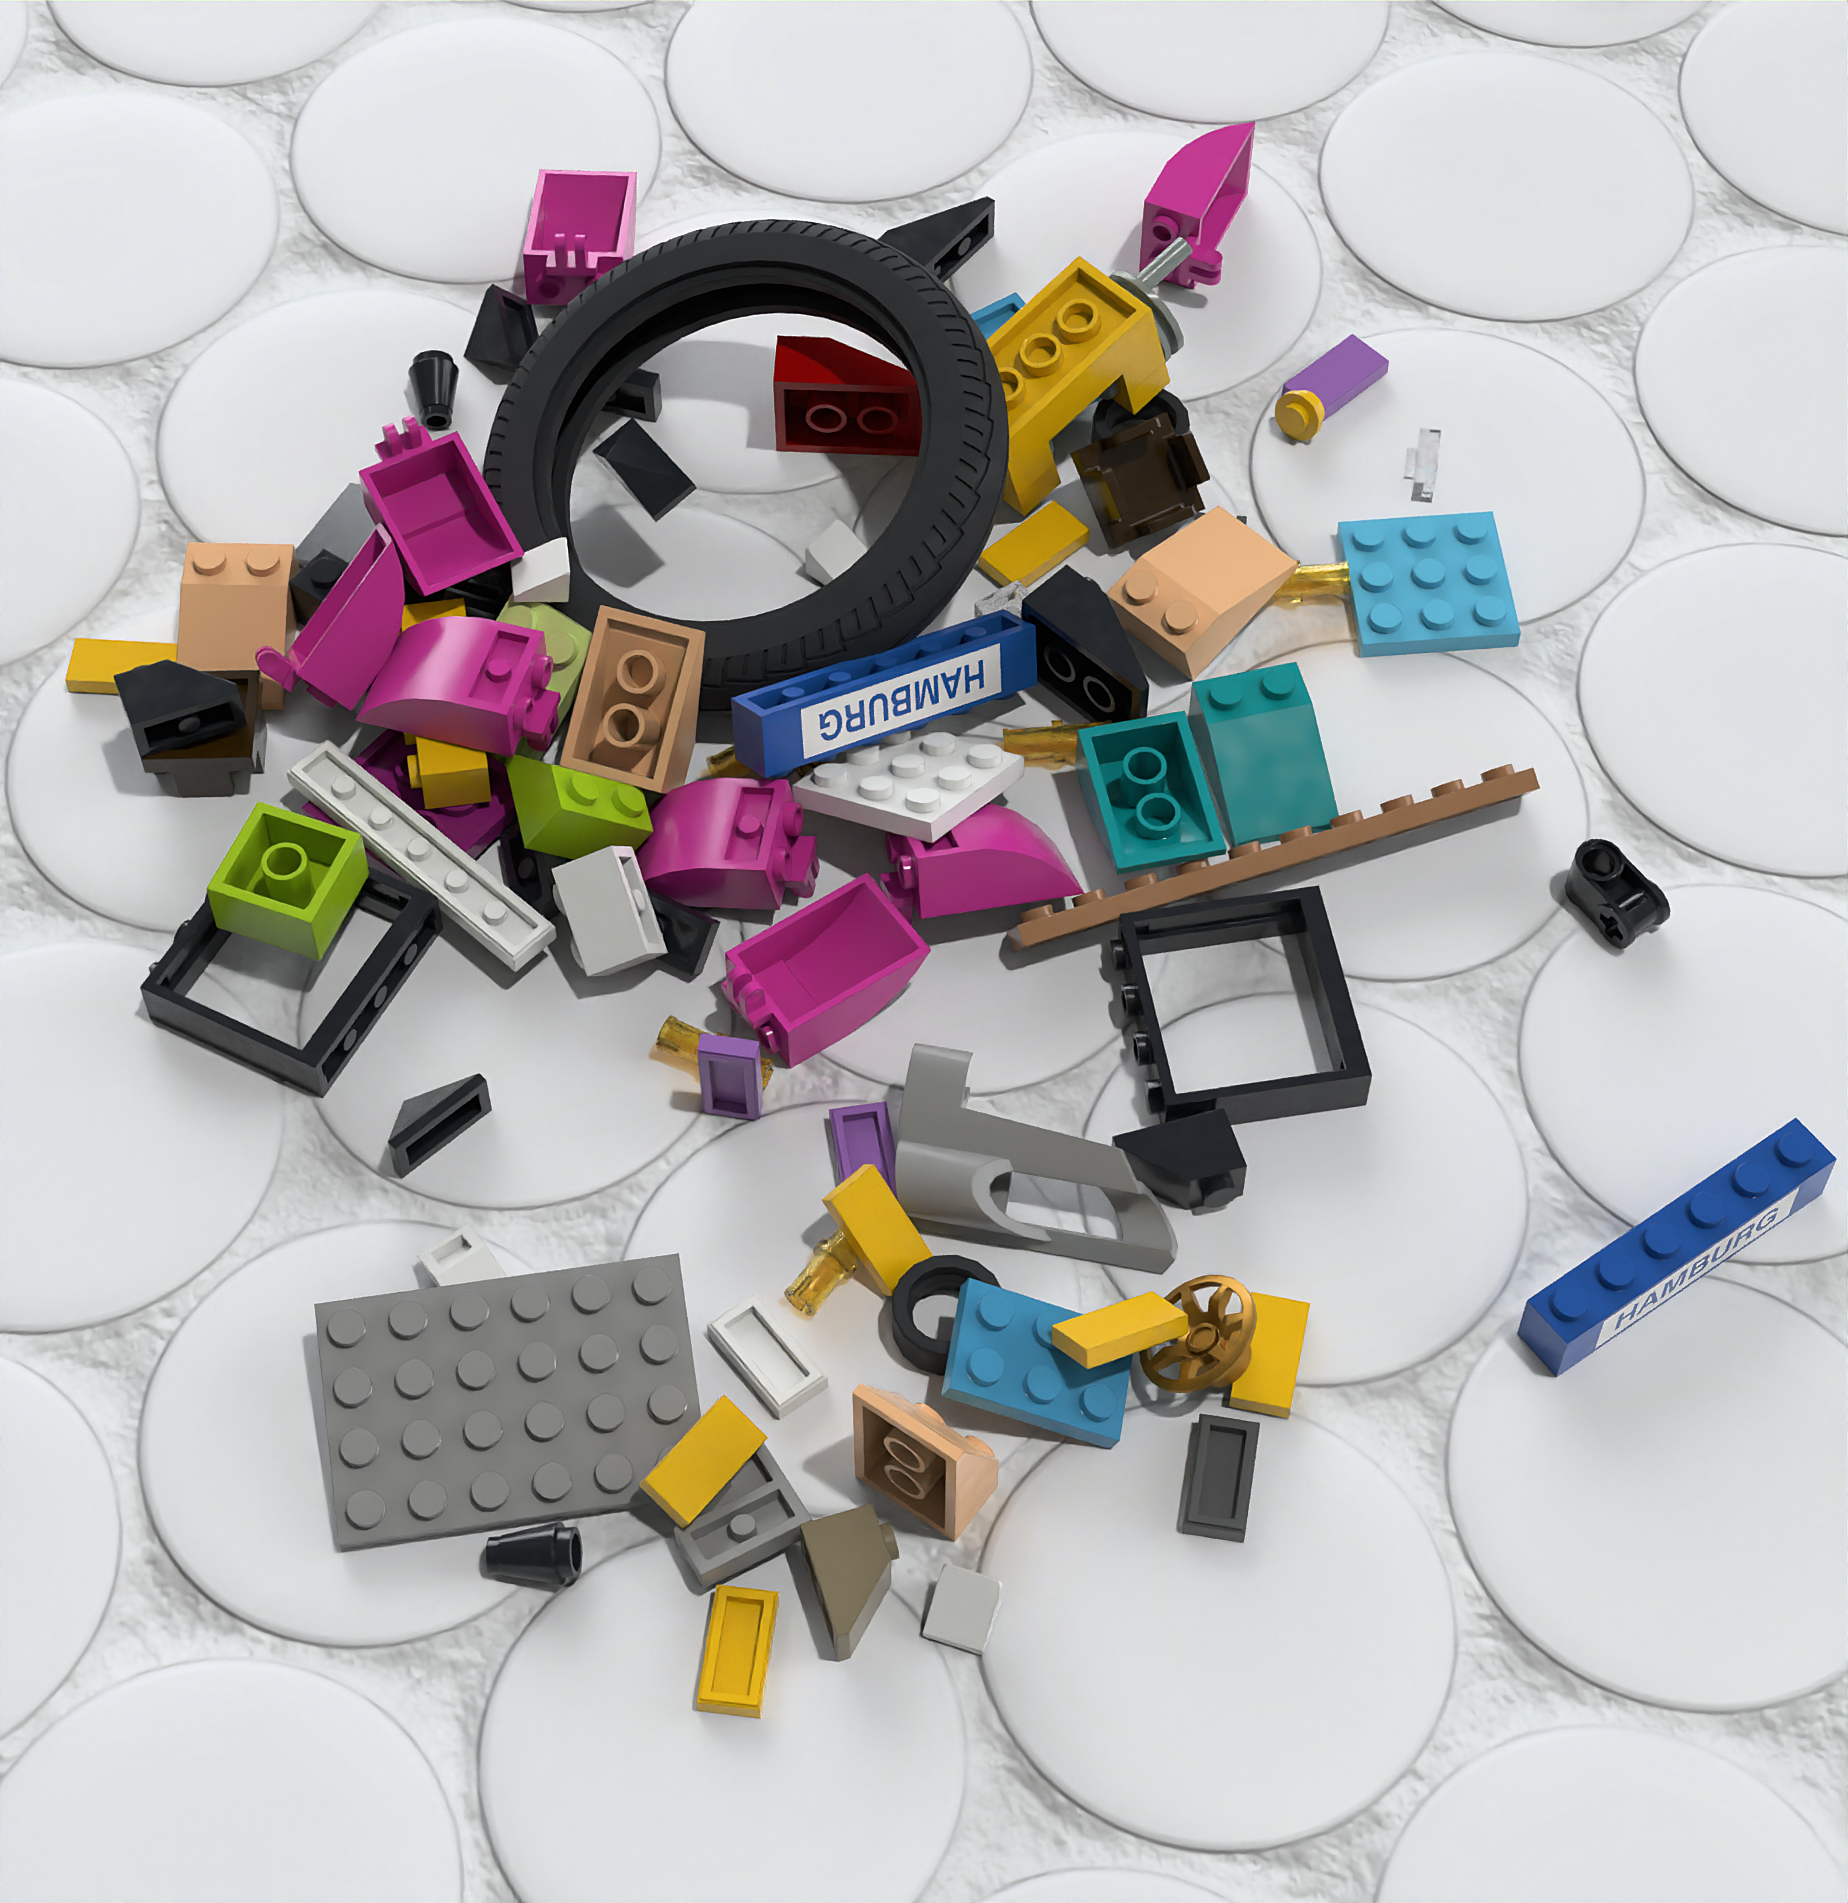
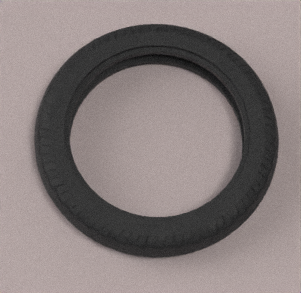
M785 219L738 221L695 230L669 239L666 242H661L620 263L599 277L597 281L592 282L571 300L546 326L540 336L536 338L515 370L498 406L485 452L482 477L524 553L552 540L562 537L567 538L570 566L568 602L545 603L592 633L600 605L706 632L698 715H732L731 698L840 662L880 654L888 649L892 650L912 641L934 621L971 573L996 521L1004 494L1009 462L1008 412L1005 393L995 359L979 327L954 294L935 275L917 261L879 240L832 225ZM774 313L803 314L845 324L868 335L886 347L913 375L917 381L921 398L922 436L917 466L909 489L897 513L869 550L849 569L824 587L786 606L755 616L732 620L694 621L660 616L636 608L614 597L596 584L584 572L574 546L570 525L571 485L577 458L593 422L613 393L643 363L667 346L703 328L731 319ZM510 561L494 567L507 599H509L513 592Z

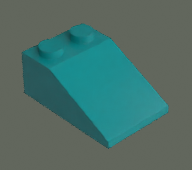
M1297 662L1192 682L1188 723L1233 847L1236 848L1255 841H1259L1260 844L1280 841L1278 835L1310 825L1312 833L1332 829L1329 820L1338 817L1339 813L1313 704Z
M1185 710L1078 730L1075 756L1076 772L1088 813L1117 875L1226 854L1227 847Z

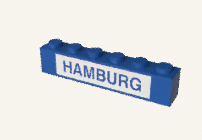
M1002 609L916 637L904 645L892 650L888 649L880 654L840 662L731 698L735 758L765 778L783 777L788 775L793 768L811 762L832 760L837 757L838 753L858 746L879 744L883 741L884 737L904 730L914 731L923 729L928 725V722L948 715L967 714L973 707L992 700L1013 698L1016 692L1038 685L1036 626Z
M1794 1118L1529 1298L1524 1308L1517 1335L1557 1378L1822 1195L1837 1158L1797 1118Z

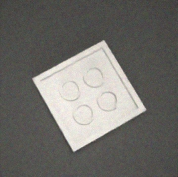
M904 730L884 737L883 741L879 744L858 746L843 751L836 758L816 767L813 772L792 785L794 802L801 803L802 808L933 843L1024 777V756L1002 751L999 746L993 744L978 745L958 740L954 735L946 732L931 733L923 730Z

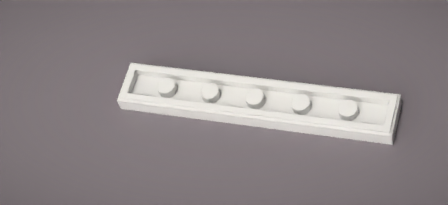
M328 739L286 771L288 781L293 787L342 828L361 834L363 845L409 884L436 896L439 908L515 972L557 938L556 929L553 924Z

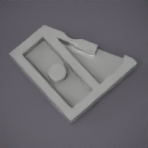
M763 1443L688 1526L682 1529L677 1525L673 1530L677 1545L705 1589L800 1541V1524L813 1521L767 1446Z

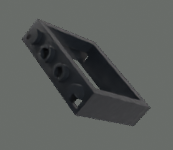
M368 866L369 875L355 898L353 905L392 921L393 924L310 1040L300 1050L185 997L232 934V932L217 928L208 893H206L205 902L191 920L188 919L180 925L175 934L173 944L159 962L151 964L149 967L150 974L140 986L149 1017L324 1098L443 930L438 898Z
M1319 885L1120 914L1118 939L1110 940L1111 960L1115 971L1123 970L1126 984L1121 985L1123 1011L1126 1018L1135 1017L1138 1031L1132 1033L1134 1057L1137 1066L1146 1065L1150 1080L1144 1081L1146 1107L1149 1115L1158 1114L1160 1124L1220 1108L1225 1109L1230 1124L1237 1125L1365 1106L1367 1104L1372 1072ZM1296 934L1333 1071L1176 1094L1142 956Z

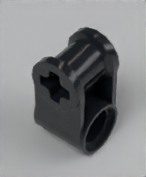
M1590 839L1583 842L1577 848L1565 883L1566 895L1598 927L1600 933L1610 944L1619 949H1625L1635 941L1637 933L1651 924L1661 925L1669 919L1671 910L1665 894L1627 859L1619 847L1604 839ZM1590 873L1597 874V875H1599L1600 877L1591 875Z

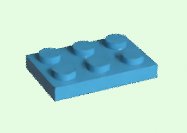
M968 1278L960 1287L941 1397L1111 1449L1120 1441L1133 1354L1087 1369L1052 1344V1325L1084 1314Z

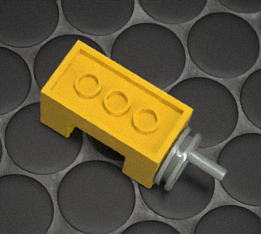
M1178 237L1136 277L1127 271L1116 270L1107 277L1082 257L1078 256L986 340L1001 377L1008 412L1009 462L1002 499L1024 517L1061 483L1052 455L1054 451L1052 438L1097 397L1105 400L1112 398L1135 415L1170 383L1166 362L1171 358V355L1178 352L1184 346V336L1169 308L1152 289L1192 253L1191 246L1183 238Z

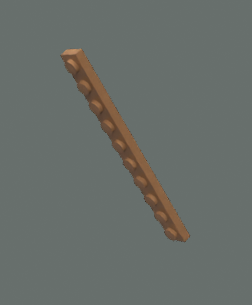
M1507 764L1481 773L1483 783L1465 788L1462 779H1458L1430 789L1433 798L1414 804L1412 794L1380 804L1382 814L1364 819L1361 810H1357L1329 820L1332 829L1313 834L1310 825L1278 835L1281 845L1262 850L1259 841H1255L1228 850L1227 853L1230 860L1210 866L1208 858L1178 865L1175 867L1178 876L1158 882L1156 873L1124 882L1126 892L1106 898L1102 888L1072 898L1074 908L1054 914L1051 904L1019 914L1022 924L1007 931L1013 953L1117 922L1122 913L1163 908L1523 797L1540 789L1534 768L1515 773L1512 764Z

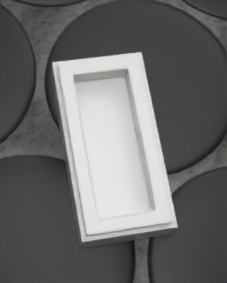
M756 1292L707 1324L710 1338L779 1420L828 1387V1377Z

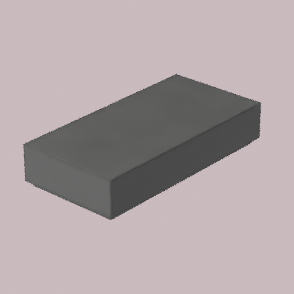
M1199 1414L1183 1534L1244 1543L1260 1429L1259 1422Z

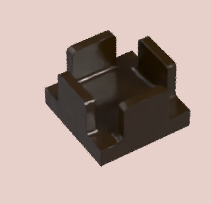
M1167 412L1070 453L1109 550L1140 537L1156 533L1195 516L1197 512L1206 509L1197 485L1210 480L1207 467L1192 432L1189 431L1176 435Z
M260 670L202 671L236 683L247 726L143 757L141 761L144 772L154 774L172 773L179 796L183 798L231 797L234 795L235 787L231 771L252 770V772H264L267 726L262 710L263 680Z

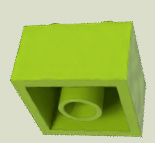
M258 801L206 888L217 928L320 961L369 875L362 835Z

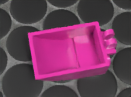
M1255 122L1229 125L1208 132L1183 146L1166 162L1144 200L1139 272L1148 266L1178 237H1181L1191 246L1192 253L1163 280L1192 290L1195 289L1198 282L1209 286L1220 282V268L1222 267L1223 256L1216 249L1248 194Z
M539 169L523 251L527 304L568 305L571 300L592 282L597 281L599 277L633 257L637 172Z
M413 415L402 418L404 430L402 434H398L393 423L382 427L384 441L374 445L381 462L358 471L364 504L375 526L381 521L392 538L402 566V573L419 595H430L525 555L457 431L432 441L425 426H418Z
M381 521L287 651L289 659L270 646H262L256 651L255 660L260 671L281 684L290 693L299 680L302 679L309 685L306 691L324 705L333 709L338 702L352 711L390 658L401 629L405 593L402 566L393 540Z
M460 616L429 619L408 627L397 637L390 658L376 676L355 721L513 757L521 737H527V743L532 749L541 752L546 751L552 740L551 735L555 733L559 724L557 707L561 701V696L559 692L545 689L551 679L553 658L546 653L544 632L481 617Z
M717 778L696 781L670 790L667 794L655 800L649 807L648 813L653 833L634 851L646 887L686 906L780 910L785 887H791L792 892L801 898L813 896L816 886L814 879L818 877L820 869L815 853L817 840L815 836H799L803 828V808L801 803L794 802L788 780Z
M988 802L933 843L885 831L887 858L890 864H895L896 872L879 874V884L885 895L910 925L913 922L912 906L915 907L920 919L1085 894L1058 847L1037 824L1018 812Z
M865 873L725 952L727 977L726 981L721 983V989L734 1011L742 1015L751 1028L755 1029V1033L763 1048L771 1055L777 1052L789 1069L845 1038L876 1015L914 976L931 949L871 876Z

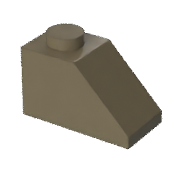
M872 1503L800 1524L801 1550L838 1662L851 1658L891 1586V1561L899 1559V1550L893 1529L889 1522L879 1525Z

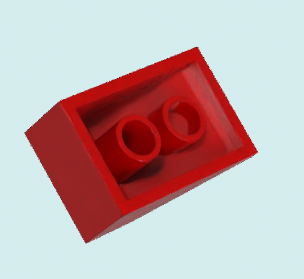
M777 335L773 377L776 451L919 456L922 436L921 398L917 381L908 370L830 337Z

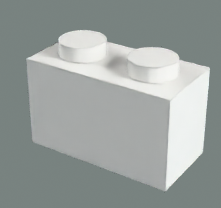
M609 846L551 869L556 882L553 886V896L561 913L568 918L574 936L571 939L572 953L578 965L585 969L587 977L609 976L668 953L632 847Z

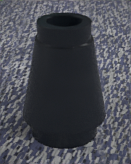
M439 350L421 352L414 357L413 365L409 368L408 375L421 417V424L427 429L441 430L447 428L452 423L459 368L454 364L452 356L446 352Z
M561 1521L498 1537H489L487 1541L486 1564L490 1575L501 1574L502 1576L563 1585L566 1578H578L581 1572L583 1552L580 1532L577 1527H565Z

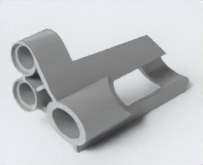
M920 1043L914 1044L899 1114L900 1140L896 1150L895 1181L898 1202L916 1230L1163 1274L1174 1263L1178 1244L1169 1219L1152 1191L1143 1182L1136 1180L1123 1149L966 1109L970 1087L965 1085L973 1052ZM1012 1172L1099 1187L1109 1199L1116 1212L1122 1230V1240L1019 1222L1008 1217L1005 1213L1010 1193Z

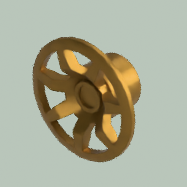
M1210 1274L1184 1282L1163 1299L1173 1305L1181 1299L1182 1308L1188 1314V1334L1173 1339L1176 1341V1345L1161 1348L1153 1357L1151 1355V1348L1139 1351L1143 1372L1153 1384L1171 1393H1190L1209 1386L1224 1387L1230 1385L1243 1375L1251 1360L1252 1350L1250 1344L1257 1321L1256 1305L1253 1297L1243 1284L1232 1277ZM1207 1287H1219L1209 1299L1208 1312H1203L1194 1291ZM1234 1292L1240 1298L1243 1312L1225 1315V1309ZM1181 1362L1179 1379L1166 1378L1158 1373L1159 1370L1173 1363Z

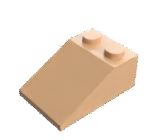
M1218 505L1143 554L1106 594L1123 629L1194 681L1299 567L1295 560Z
M188 542L180 589L177 663L199 671L260 670L255 660V653L262 646H270L289 659L287 651L295 641L297 617L289 581L300 571L294 544ZM260 671L263 680L262 710H284L287 690Z
M600 605L559 766L667 794L672 789L683 786L695 745L706 632Z
M859 1384L852 1392L855 1476L955 1542L997 1489L999 1460L995 1458L991 1448L980 1439L971 1435H967L964 1438L947 1427L942 1417L928 1405L923 1403H916L914 1405L899 1394Z

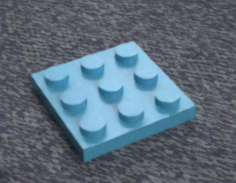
M1493 511L1338 522L1336 536L1361 658L1518 646L1521 631Z

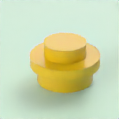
M1294 390L1285 393L1278 399L1275 405V418L1279 427L1286 435L1295 440L1305 441L1311 439L1320 431L1325 411L1322 402L1314 393L1307 390Z

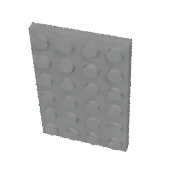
M679 1253L314 1304L338 1545L341 1550L657 1504L638 1484L701 1418Z

